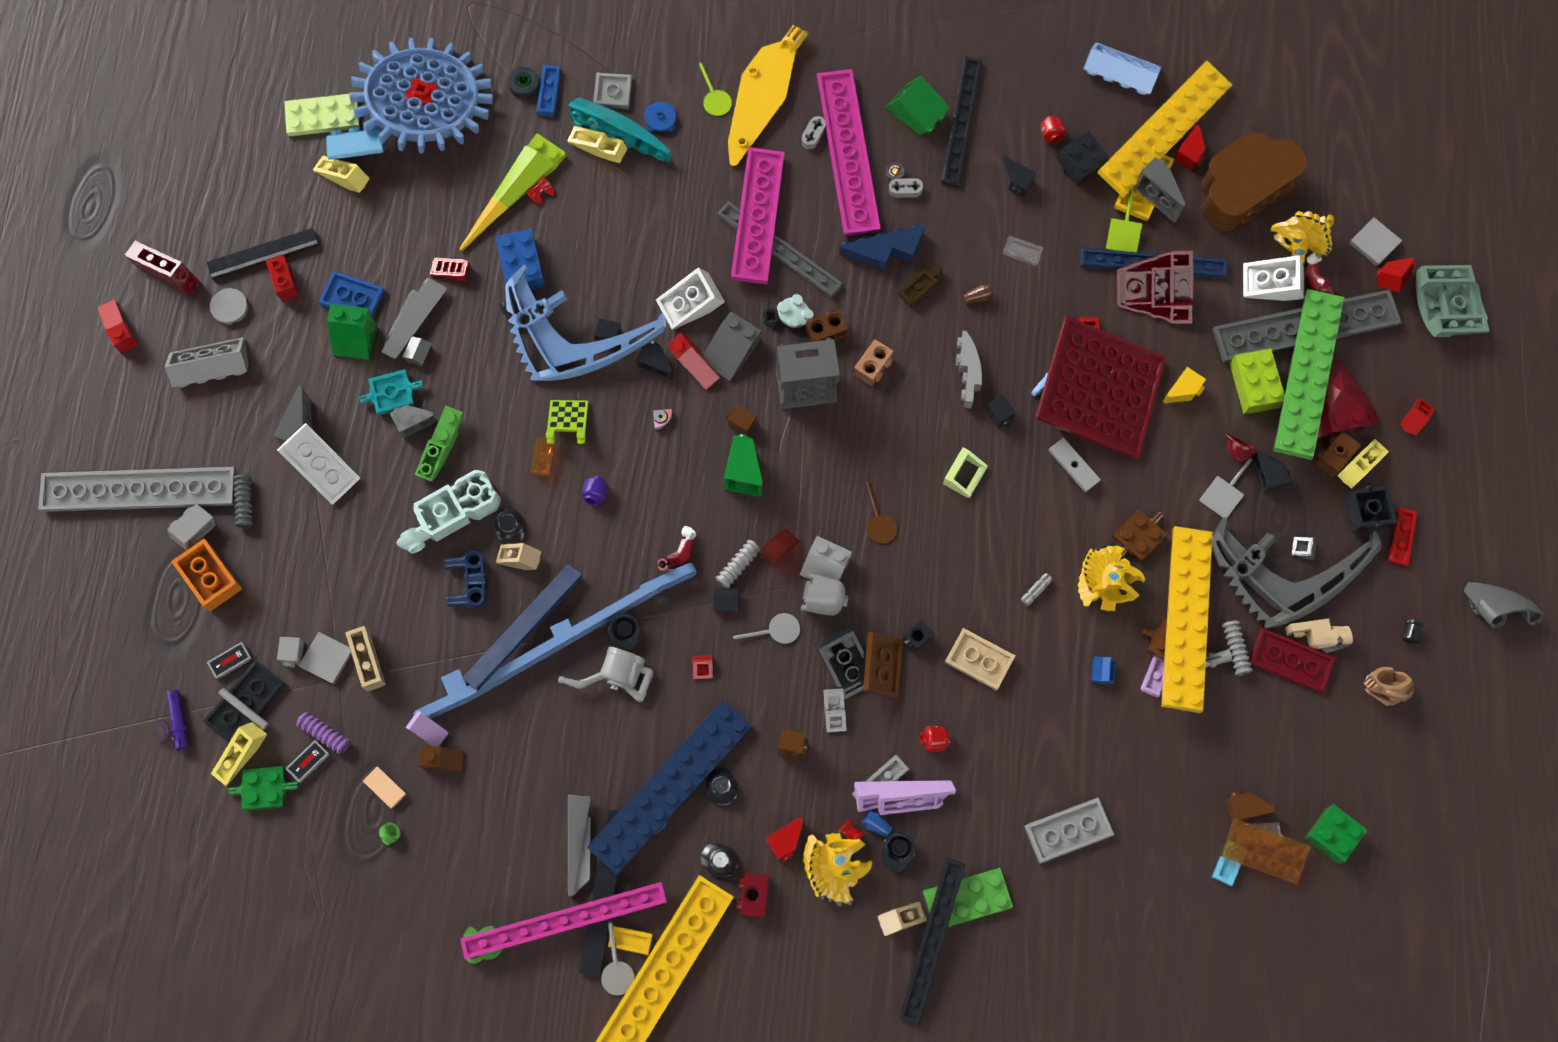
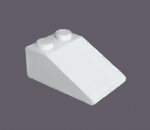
M1300 256L1244 263V298L1280 301L1304 299V265Z
M700 268L694 270L656 299L672 330L711 313L725 302L709 273Z

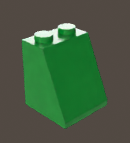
M919 76L909 82L884 108L917 134L922 135L925 132L929 134L935 128L934 124L945 118L947 115L945 112L950 107L922 76Z
M331 304L327 325L333 356L370 360L377 325L369 309Z
M743 434L739 436L734 435L724 475V489L762 497V478L753 439Z

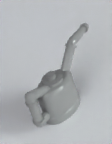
M609 647L599 673L580 681L560 676L558 682L574 688L585 689L587 686L605 679L611 685V689L618 691V688L624 689L636 701L642 702L647 695L646 692L653 678L654 671L644 666L646 660L642 657L618 648ZM640 673H642L644 678L639 691H637L634 687Z

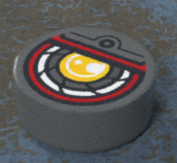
M892 163L886 169V177L890 181L902 179L904 176V168L898 163Z

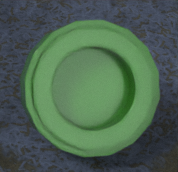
M392 822L385 823L379 830L380 837L386 845L394 843L401 834L398 826Z

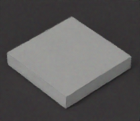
M596 73L593 103L606 108L629 109L632 75Z
M1373 217L1349 244L1374 265L1378 266L1402 240Z
M318 632L300 662L299 667L334 685L352 655L351 649Z

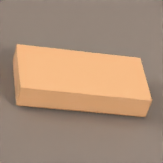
M376 767L363 780L391 809L406 795L379 767Z

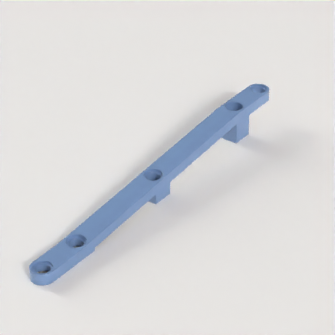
M692 563L683 565L640 585V589L571 627L568 619L551 626L550 628L554 635L552 639L500 667L479 691L467 685L459 669L441 677L448 696L416 710L413 714L415 715L419 711L429 719H432L477 698L606 624L618 614H623L661 591L693 577L697 573Z

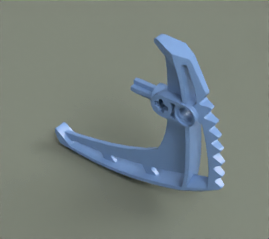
M523 265L506 283V309L513 314L508 322L514 324L510 332L516 334L513 343L519 344L516 352L523 354L520 362L528 363L525 371L532 372L530 378L532 381L569 379L601 369L641 348L664 333L666 329L665 315L661 313L658 320L624 334L586 344H570L555 331L547 319L554 312L553 309L568 300L563 290L549 299L544 298L536 301L525 278L528 270L526 265ZM511 287L520 311L518 314L515 313L512 303ZM540 306L545 307V308L543 309V312H544L543 314L539 312V311H540V308H539ZM525 315H528L530 321L524 325L522 319ZM522 327L528 330L550 369L540 372L536 370L520 331ZM655 328V330L631 345L629 344L633 338ZM622 345L620 351L594 361L595 354ZM586 358V364L563 372H559L556 368L557 366Z

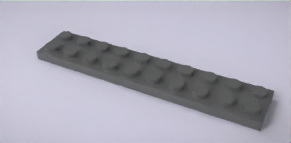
M1390 290L1344 299L1336 339L1400 325L1402 322ZM1302 308L1214 327L1212 330L1223 363L1231 362L1237 354L1272 349L1273 353L1294 348Z

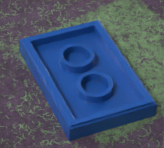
M333 271L318 303L327 308H330L331 304L368 308L373 317L385 289Z

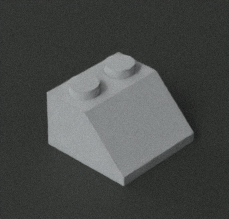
M817 536L807 555L800 576L811 580L809 573H815L840 581L851 559L852 552Z

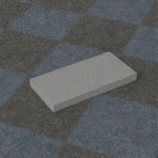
M1099 797L1024 826L1039 864L1114 836Z

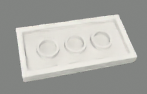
M306 423L277 449L332 505L360 479Z

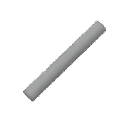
M225 688L219 691L218 694L260 728L265 730L268 727L269 723Z

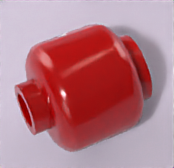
M1049 116L1041 123L1040 129L1046 142L1058 143L1065 137L1066 130L1061 118Z
M927 726L920 733V744H923L926 751L943 752L950 745V733L943 726Z

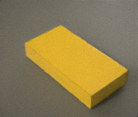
M613 926L617 949L649 955L653 934Z

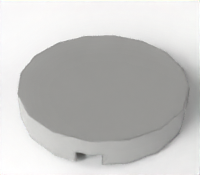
M232 288L222 289L217 292L210 302V312L218 322L227 325L241 321L246 316L249 308L243 293Z

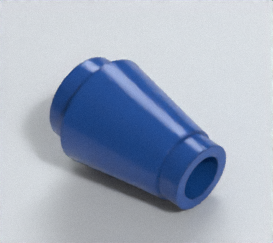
M869 810L861 822L865 829L887 837L892 830V827L876 811L872 812Z

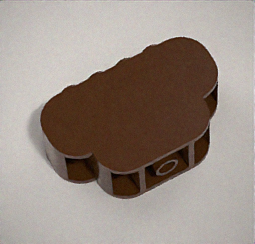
M1251 132L1245 134L1214 155L1210 161L1209 169L1202 177L1201 187L1207 195L1201 204V213L1204 219L1214 229L1224 232L1231 231L1239 225H1246L1251 220V217L1254 215L1256 217L1264 212V208L1274 206L1279 201V198L1282 196L1285 198L1293 191L1292 189L1298 183L1307 166L1305 153L1295 142L1288 139H1277L1272 142L1269 137L1262 133Z

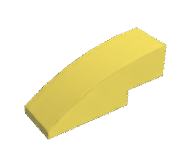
M576 126L567 140L568 143L581 150L617 163L621 162L628 149L623 140L607 137L604 132Z

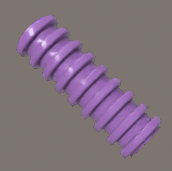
M304 712L298 718L297 727H301L303 731L311 734L313 738L316 737V740L326 744L328 748L331 747V750L336 751L338 755L342 754L349 746V739H344L343 735L339 736L340 733L334 732V729H330L328 725L320 722L318 718L315 719V716L310 715L309 712Z

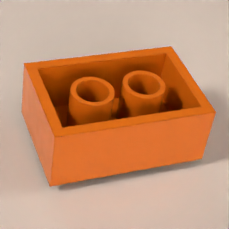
M205 539L171 561L202 606L209 612L243 589L212 545Z

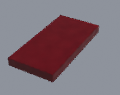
M1261 628L1249 662H1251V666L1323 694L1336 657Z

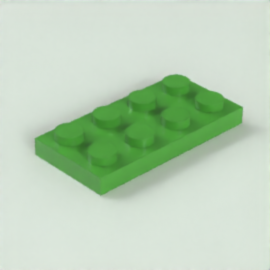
M1001 868L961 880L948 927L1013 908ZM937 887L922 891L929 914Z

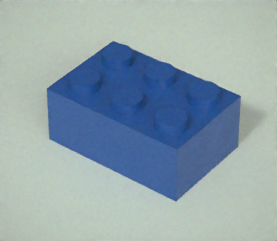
M532 229L495 236L505 283L523 265H526L528 270L525 278L530 289L534 290L545 287Z

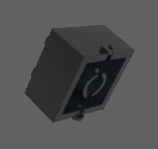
M1088 131L1063 147L1056 159L1064 168L1063 172L1065 175H1069L1078 186L1097 174L1110 157L1091 132Z
M1370 485L1366 486L1365 489L1351 490L1344 497L1352 533L1390 529L1397 523L1389 486L1373 487Z

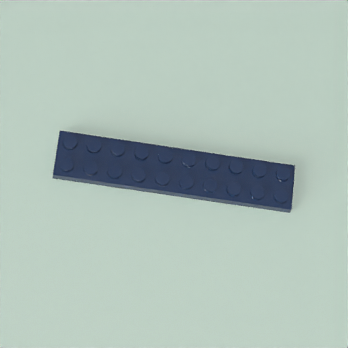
M723 700L587 846V849L614 874L618 875L753 728V725Z

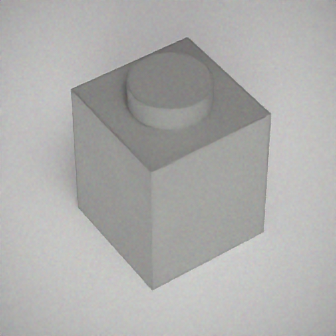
M280 637L277 660L284 667L293 668L295 665H299L303 657L304 641L295 637Z

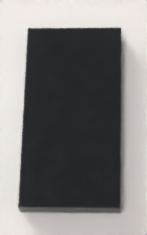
M255 660L228 692L260 716L287 684ZM222 698L202 722L230 743L239 727L253 721Z

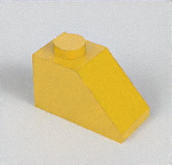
M1187 367L1163 402L1189 401L1195 395L1200 396L1205 389L1203 384L1206 379Z

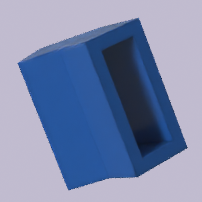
M1095 656L1092 664L1091 683L1114 684L1116 660L1111 657Z

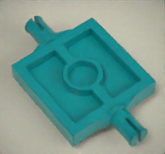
M404 369L368 379L370 394L359 396L361 404L372 401L377 415L393 412L399 406H415L412 397L413 390L424 388L422 380L411 383Z

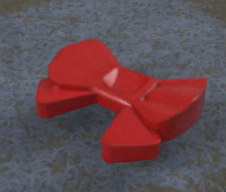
M541 177L539 183L533 189H528L526 193L534 203L542 204L540 194L544 191L548 195L553 196L554 188H551L546 178Z

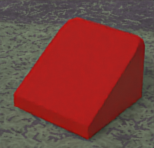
M712 655L693 656V679L713 678Z

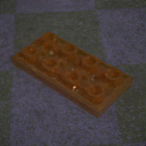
M1234 818L1220 856L1298 884L1311 846Z

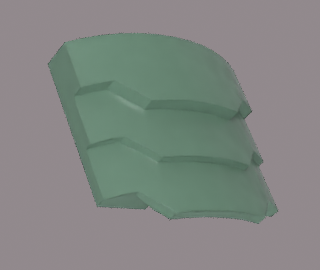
M1471 265L1421 266L1416 271V293L1420 313L1427 329L1434 337H1451L1452 335L1488 333L1490 331L1487 323L1488 317L1481 300L1479 285L1475 281Z

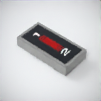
M240 642L211 659L207 664L215 678L219 680L251 661L252 657L244 643Z
M314 740L285 769L301 783L330 754Z

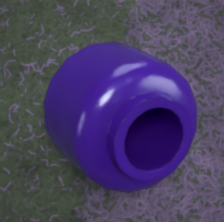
M600 476L590 477L586 479L581 495L587 504L596 506L605 501L609 486Z

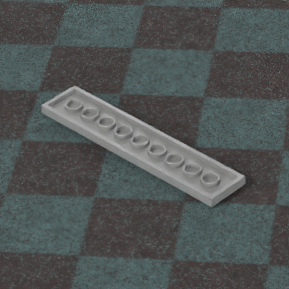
M235 467L41 473L38 510L41 512L172 508L193 507L195 504H198L200 507L234 505V476H236Z

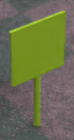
M1134 187L1130 192L1125 221L1111 218L1106 249L1137 252L1142 224L1129 221L1135 191Z

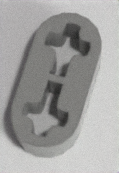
M815 116L810 120L802 135V145L806 149H813L817 146L826 129L824 118ZM818 123H820L821 126H818V128H817L816 130H814V129H815V125H817ZM813 135V141L807 142V139Z
M916 178L894 179L889 183L888 191L895 198L918 197L922 193L923 183ZM913 185H916V191L912 188ZM894 186H898L899 191H896Z

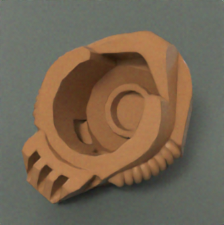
M1391 667L1376 669L1367 675L1364 681V685L1367 687L1365 690L1386 706H1393L1401 701L1404 702L1410 699L1414 692L1413 679L1404 672H1395Z

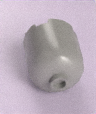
M809 573L811 581L806 582L803 594L805 605H801V610L827 616L837 615L841 611L842 606L846 607L849 596L845 595L844 584L836 579Z

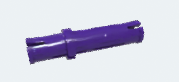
M170 690L166 692L172 723L170 730L174 735L175 750H181L180 742H182V747L185 750L189 746L187 744V726L184 725L180 691L173 690V698Z

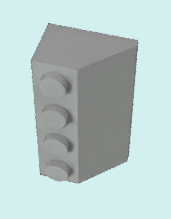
M244 337L169 353L165 370L171 387L178 386L182 388L195 382L201 384L209 379L215 378L220 380L228 375L234 374L239 376L247 372L249 363Z

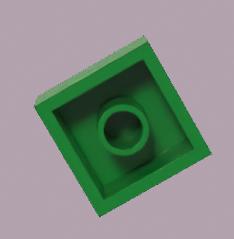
M1331 805L1324 810L1304 839L1336 864H1340L1347 860L1367 832V829L1337 806Z

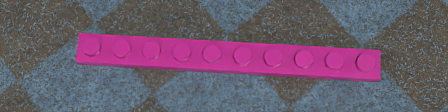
M660 882L464 937L460 940L465 959H470L667 902L662 883Z

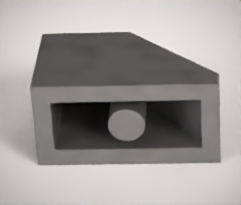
M409 405L399 406L390 413L402 438L437 422L431 411Z

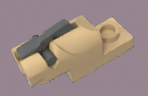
M1329 619L1292 623L1285 628L1287 636L1294 635L1296 638L1306 635L1309 647L1321 649L1324 653L1346 648L1353 642L1349 626H1330Z

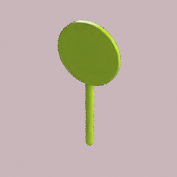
M700 63L699 66L711 91L704 98V108L710 115L723 116L731 109V97L724 91L713 89L704 66Z

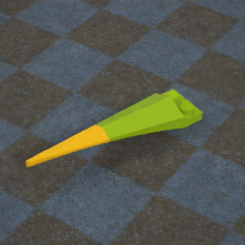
M537 133L527 146L525 145L461 245L460 251H464L487 227L520 199L528 189L533 188L539 183L541 177L545 178L553 172L566 157V153Z

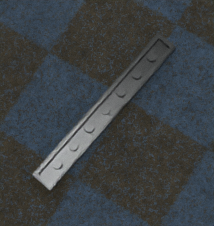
M727 201L718 211L717 217L737 230L740 209ZM774 234L771 256L832 299L843 286V283Z

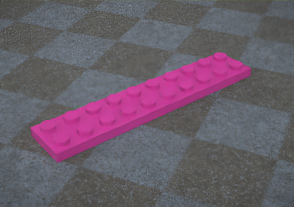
M848 69L817 73L844 237L880 232L881 228L853 71Z

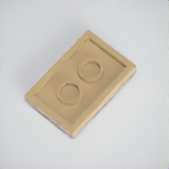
M963 628L945 664L997 691L1015 655Z

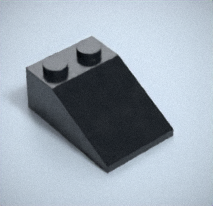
M849 626L814 644L837 689L843 688L844 700L863 690L866 655L854 631Z

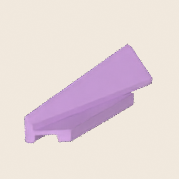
M878 781L854 783L858 812L878 808L880 815L936 809L943 805L944 798L949 794L954 795L956 793L952 781Z

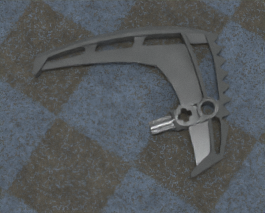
M1224 517L1217 526L1210 541L1219 567L1227 570L1224 577L1231 579L1229 587L1236 588L1235 596L1243 597L1241 604L1249 605L1250 614L1257 613V621H1264L1265 629L1288 624L1317 610L1343 590L1381 549L1380 538L1374 531L1370 534L1369 541L1336 565L1314 577L1294 583L1274 574L1261 563L1266 557V551L1276 541L1272 534L1267 533L1257 545L1253 544L1246 550L1226 528L1227 518ZM1369 548V552L1365 555V557L1358 563V565L1353 570H1351L1350 565L1364 551H1366ZM1221 552L1224 554V556L1226 557V559L1229 561V563H1230L1232 566H1229V564L1226 562V560H1225L1224 557L1222 556ZM1238 567L1243 568L1245 574H1241L1238 571ZM1343 572L1344 579L1322 595L1320 588ZM1244 580L1279 614L1270 618L1255 603L1240 581ZM1308 595H1314V601L1294 613L1288 609V607Z

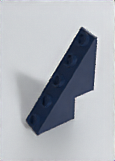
M916 224L907 229H896L891 233H880L871 238L863 237L851 243L844 242L840 245L839 255L885 271L891 256L912 263L923 236L925 225Z

